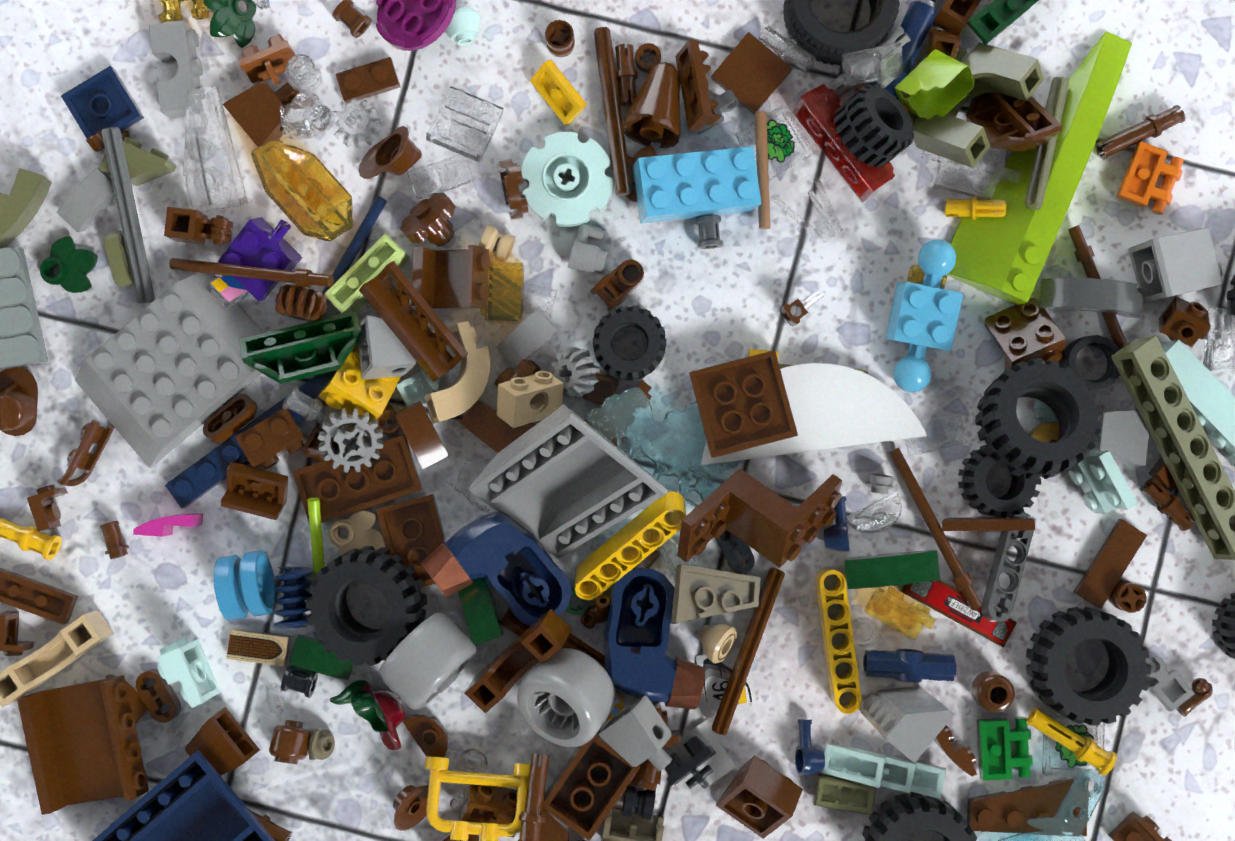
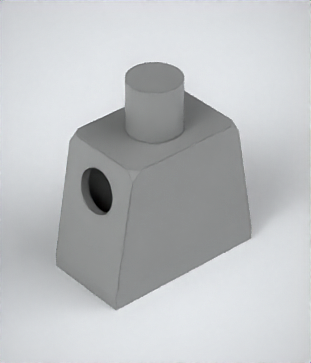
M367 315L360 323L362 335L357 341L361 379L406 375L413 368L416 360L383 319Z
M1139 410L1102 412V415L1097 418L1098 421H1102V431L1096 435L1099 441L1092 450L1110 451L1115 461L1128 465L1145 466L1149 430Z
M646 695L613 717L598 734L631 766L637 767L648 759L658 771H661L672 761V758L662 748L671 738V731Z

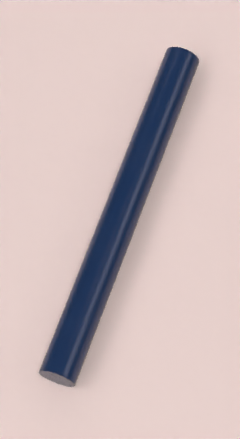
M378 195L375 198L332 274L334 278L333 285L349 270L387 203V200ZM325 287L322 291V294H324L331 287Z

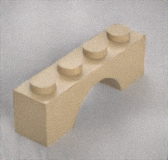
M99 610L83 614L60 630V633L46 645L1 671V707L14 703L18 698L26 696L115 634Z

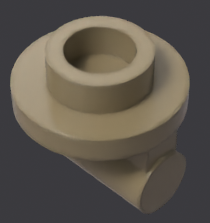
M307 729L311 733L308 747L309 760L327 759L332 754L335 746L333 734L324 729Z

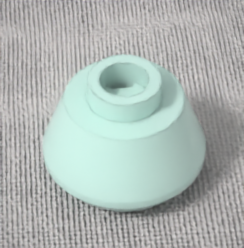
M472 8L455 9L452 21L445 32L458 45H467L474 42V38L479 33L480 14Z

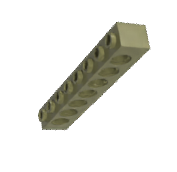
M1157 336L1134 339L1111 357L1213 558L1235 560V490Z

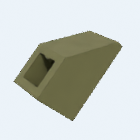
M128 137L124 138L123 145L132 185L139 186L175 171L176 165L167 160L169 155L154 148L147 152L141 149V143ZM105 153L99 170L111 175Z

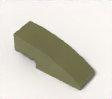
M19 168L10 195L0 193V248L7 247L19 236L37 214L52 184L45 176Z

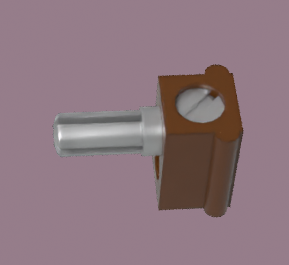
M817 289L805 299H797L790 305L785 304L781 307L780 312L790 326L799 324L800 318L808 313L809 307L824 297L822 293L808 304L806 303L821 292L820 289Z

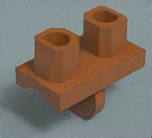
M280 34L270 37L267 41L269 47L260 51L257 46L253 45L242 49L243 58L238 61L252 84L269 78L272 79L275 85L280 84L279 74L300 64L289 42L284 40Z

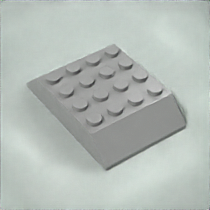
M197 272L173 284L88 356L75 378L76 383L148 468L156 465L203 425L211 415L262 375L259 371L243 363L239 339L262 334L263 331L235 299L228 302L211 284V282L217 280L214 274Z
M563 404L498 452L472 483L469 491L495 511L508 516L525 531L534 536L545 549L557 558H560L666 495L667 489L653 475Z

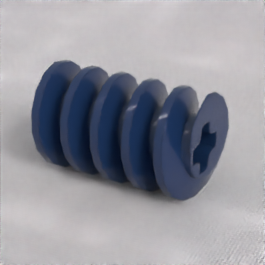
M304 566L278 567L284 570V573L275 576V579L283 581L284 585L275 588V591L283 593V597L275 599V603L283 605V609L274 611V614L283 617V620L274 623V626L279 628L306 627L304 624L308 623L307 616L309 614L304 612L311 609L306 608L305 600L313 594H310L305 589L309 588L313 581L305 577L312 575L314 570Z

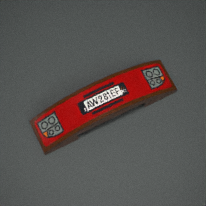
M941 580L904 584L900 591L1003 648L1017 624L1011 618L1004 622L988 621L982 615L981 607L972 611L962 591Z

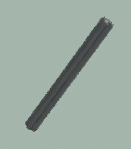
M118 127L102 129V136L136 299L141 304L150 303L155 300L121 131Z

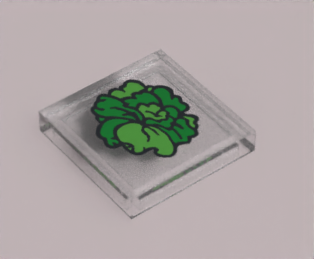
M786 103L766 114L769 181L815 154L814 149ZM755 122L736 132L735 136L742 147H754L756 161Z
M1048 715L1079 736L1091 737L1095 740V744L1105 750L1104 722L1101 721L1099 726H1090L1085 722L1082 724L1073 722L1062 715ZM1043 733L1042 773L1045 776L1104 777L1097 772V768L1085 761H1078L1073 754L1074 752Z

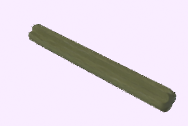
M1054 77L1052 79L1045 108L1059 123H1061L1069 87L1066 77ZM1058 134L1050 141L1040 144L1036 148L1024 201L1027 209L1039 210L1042 207Z

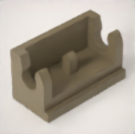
M613 807L604 820L601 841H662L664 816L652 815L651 820L642 819L640 815L635 814L631 817L623 816L622 809Z

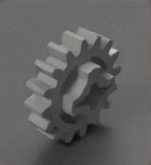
M342 408V414L339 417L335 413H331V423L323 421L322 428L325 431L319 432L318 439L323 441L319 443V451H326L324 454L325 461L334 460V469L341 464L344 465V472H348L350 466H354L355 470L360 472L361 464L363 463L367 467H371V457L379 459L380 452L377 449H382L384 446L383 441L380 440L383 437V430L376 429L378 427L377 419L369 421V412L366 411L360 416L358 415V408H354L352 414H348L347 410ZM366 429L371 436V443L364 437ZM356 435V441L352 440L346 445V439L350 440ZM331 437L339 445L337 451L332 446Z

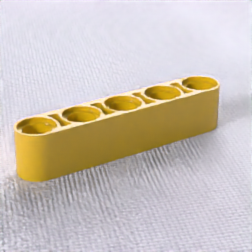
M666 492V495L654 501L583 560L575 570L576 595L584 600L597 598L681 530L682 519L687 516L684 497L678 492Z
M826 567L818 571L815 577L830 697L840 712L852 714L859 710L862 698L845 577L841 572ZM835 574L837 578L835 587L826 589L824 587L825 577ZM832 604H839L841 607L840 614L835 618H830L827 614L828 608ZM837 633H843L845 636L843 644L838 647L832 646V637ZM847 662L849 666L848 671L844 675H836L835 669L837 665ZM852 692L851 701L847 704H840L839 698L841 694Z

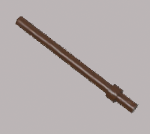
M1077 225L1068 229L1076 249L1074 251L1077 262L1082 263L1087 278L1101 279L1092 258L1095 254L1091 245H1087L1080 226ZM1101 312L1113 342L1118 346L1119 350L1127 345L1116 315Z
M171 258L169 262V267L172 270L295 283L298 287L309 288L311 285L332 287L334 282L332 275L317 274L307 269L289 271Z
M900 448L889 452L954 576L952 580L957 590L962 591L972 611L983 606L972 586L974 582L969 572L965 573Z

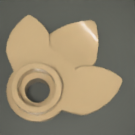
M358 511L349 519H340L331 525L329 538L335 546L339 547L340 556L355 548L361 549L364 546H373L375 551L381 547L385 548L383 535L377 529L372 528L376 521V514L369 511ZM342 528H346L349 531V536L346 539L340 536Z

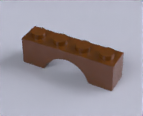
M550 609L474 677L464 694L484 713H487L505 697L509 690L529 669L538 662L543 664L561 649L572 628Z

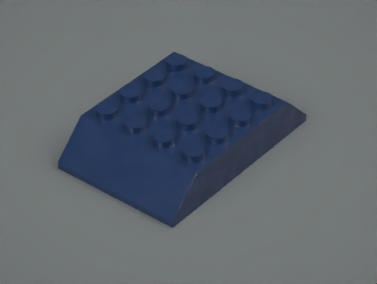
M197 750L93 841L275 840L202 753Z

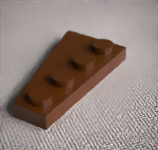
M1081 775L1076 776L1075 779L1051 781L1046 785L1036 787L1031 785L1021 787L1020 790L1002 791L968 798V825L974 831L1087 836L1089 777Z

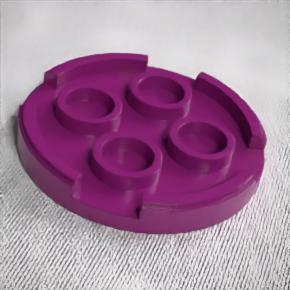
M377 0V30L390 45L404 51L422 49L435 42L446 31L455 12L456 0Z

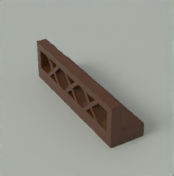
M394 261L387 264L377 277L363 284L359 289L361 294L433 382L451 371L468 355V352ZM390 274L397 282V287L388 278ZM409 299L416 305V310L409 304ZM427 322L434 327L435 333L429 329ZM446 345L455 353L456 356L454 358L447 351Z

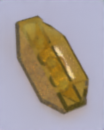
M275 138L252 150L251 156L264 191L303 235L331 242L352 228V196L313 153L295 146L283 144V141Z

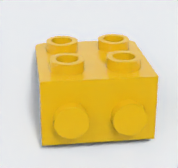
M356 343L341 369L336 371L318 397L324 400L331 408L339 409L340 411H342V408H345L348 414H352L354 408H358V415L360 416L367 411L370 416L369 421H372L382 415L401 376L361 379L358 345Z

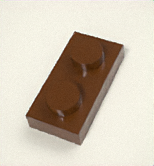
M391 57L335 74L346 104L401 87Z

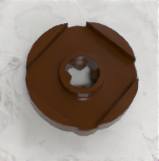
M511 159L499 161V166L505 168L504 172H500L506 205L510 204L511 210H514L508 212L511 220L523 218V213H527L529 210L526 196L519 191L518 184L523 183L520 165L513 163Z

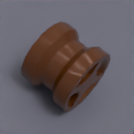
M1126 581L1118 582L1109 596L1110 603L1115 608L1128 613L1140 611L1145 606L1147 598L1141 586Z

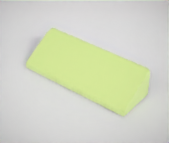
M385 233L324 295L342 314L352 311L357 313L368 302L359 291L363 284L377 277L385 266L392 261L401 269L410 260V257Z

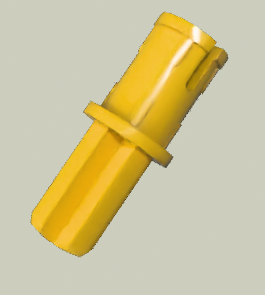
M978 197L973 199L947 198L945 215L946 217H972V220H976L977 217H1004L1007 205L1005 200H978Z

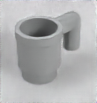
M581 224L579 226L571 250L568 268L592 274L594 272L602 274L608 251L601 250L599 246L587 244L586 242L588 237L602 240L605 229L588 224Z

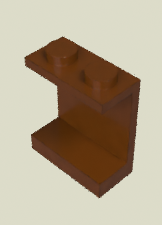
M468 245V249L434 250L426 247H414L412 284L432 309L487 308V299L489 297L488 270L491 264L489 249L476 245ZM411 300V306H416Z

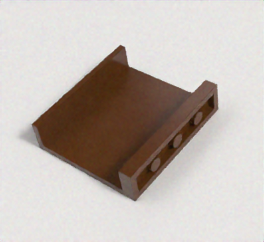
M124 675L38 691L17 699L42 815L53 813L68 805L123 796L125 801H131L149 791L141 747L135 728V718L132 714L129 691Z

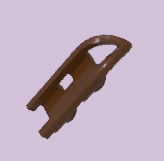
M92 419L91 423L83 426L80 438L81 443L77 449L69 453L67 457L68 468L64 475L57 480L58 484L76 486L83 483L91 475L115 428L113 425L109 424L106 429L99 426L100 423ZM96 443L98 446L94 454L89 453L88 451L92 444ZM76 468L85 470L81 476L69 480Z

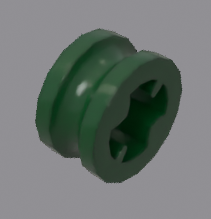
M571 588L572 596L575 597V588ZM581 599L584 605L581 608L578 605L577 609H573L571 607L572 602L569 601L566 611L572 615H581L587 610L589 600Z

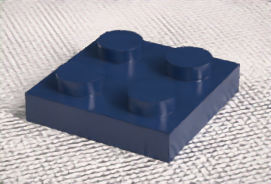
M112 66L105 68L61 95L87 139L98 131L102 132V129L118 127L122 132L144 118L123 81Z

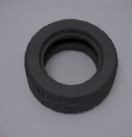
M784 0L783 15L788 35L791 36L790 39L795 42V46L799 47L801 52L804 51L806 56H810L813 60L816 59L817 62L821 61L823 64L848 65L852 61H858L886 38L897 18L900 2L899 0H869L871 11L869 22L856 31L849 32L830 30L820 23L812 11L810 0Z

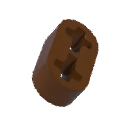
M150 669L140 674L136 680L135 687L151 716L160 723H166L176 718L181 711V703L172 686L168 685L166 679L161 677L158 669ZM155 678L157 683L154 685V688H147L145 683L149 679ZM169 703L172 708L168 712L162 713L160 708L163 707V704Z

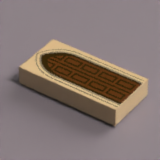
M233 628L230 630L226 659L284 667L287 665L291 636Z

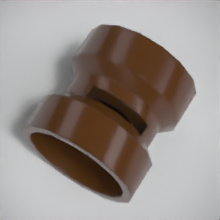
M564 20L551 22L545 31L547 49L556 57H566L571 54L575 46L573 28Z

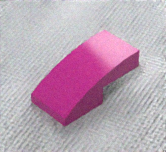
M180 514L151 520L134 528L133 535L159 537L173 535V526L195 527L202 525L203 514Z

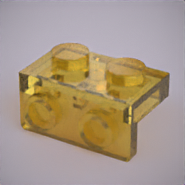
M890 586L887 591L876 587L864 609L866 614L913 640L917 639L923 626L932 629L936 618L928 615L931 610L930 608L917 601H914L913 605L903 601L905 595Z

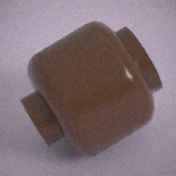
M982 672L972 682L971 692L973 699L978 705L989 712L1005 711L1014 701L1015 691L1012 683L998 672Z
M286 720L285 725H278L273 729L269 753L275 757L274 761L297 765L298 760L306 758L311 733L307 729L302 728L303 722Z

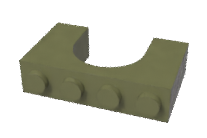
M979 42L963 61L971 69L974 79L973 89L944 117L935 115L928 120L923 117H918L912 123L915 133L913 140L916 147L973 168L989 149L990 143L984 127L957 118L958 111L970 99L984 93L996 92L1027 101L1044 80L1038 59Z

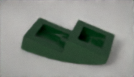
M297 634L289 664L327 676L349 680L353 668L351 659L345 662L336 659L337 653L334 651L328 653L322 648L325 644L321 639L316 640L313 637Z

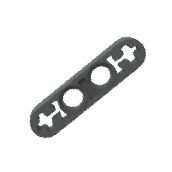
M1023 512L1020 515L1013 514V517H1031V515ZM1034 530L1001 531L982 601L983 606H981L982 615L988 621L1004 622L1011 617ZM1009 545H1013L1017 550V557L1014 561L1009 560L1006 554V549ZM1003 572L1010 579V584L1006 589L1002 588L999 584V576ZM996 593L1005 594V597L1001 598V595H996ZM993 604H997V607L1001 608L1000 613H996V610L993 609Z

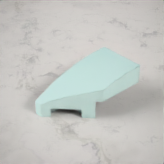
M422 369L421 372L398 383L396 390L406 407L418 401H421L423 405L426 403L425 395L437 392L441 378L433 382Z

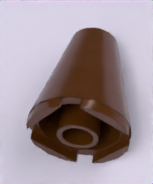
M661 62L654 65L646 77L623 122L624 134L632 141L643 146H651V142L660 143V148L673 147L679 143L681 135L680 74L674 65Z

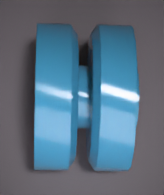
M263 550L244 553L242 559L236 554L217 558L214 566V589L219 610L227 621L244 619L249 612L255 617L273 613L276 599L275 579L270 560Z

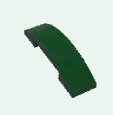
M994 0L966 24L987 45L1039 0Z

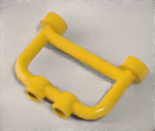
M426 756L424 769H430L426 814L432 827L438 831L450 833L451 840L468 841L469 834L480 835V841H498V837L513 836L520 832L521 821L519 820V815L525 810L530 764L514 763L513 775L448 770L449 758ZM441 782L518 788L516 813L513 822L505 825L442 819L438 814Z

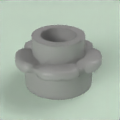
M870 473L869 482H866L867 486H871V492L888 494L889 489L895 488L892 485L893 477L889 475Z

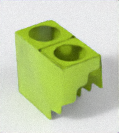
M935 49L895 87V90L902 105H907L910 112L928 120L935 115L940 117L947 115L973 89L974 79L969 66ZM901 91L911 96L908 98H904Z

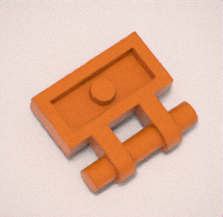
M1140 141L1135 146L1116 197L1142 208L1147 206L1149 200L1152 199L1154 205L1151 212L1163 215L1166 205H1170L1173 195L1171 192L1175 182L1180 180L1183 173L1181 167L1184 160L1180 157H1172L1170 164L1164 163L1168 151ZM1159 174L1164 178L1160 189L1155 187Z

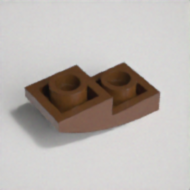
M421 401L394 413L422 469L449 456Z
M945 725L934 741L948 758L972 777L977 775L973 766L977 761L969 746L965 748L958 740L953 742V735L948 726Z

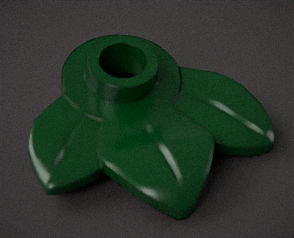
M255 0L203 1L204 5L214 12L210 21V35L212 37H228L233 35L235 42L240 48L247 46L251 42L255 34V24L253 21L256 13ZM240 1H243L246 4V10L244 12H242L238 7V3Z
M71 236L60 238L51 246L50 257L46 258L40 265L41 277L48 284L61 285L62 288L71 293L88 291L92 288V284L86 274L95 268L98 255L89 250L75 249ZM59 266L60 272L57 276H54L53 269Z

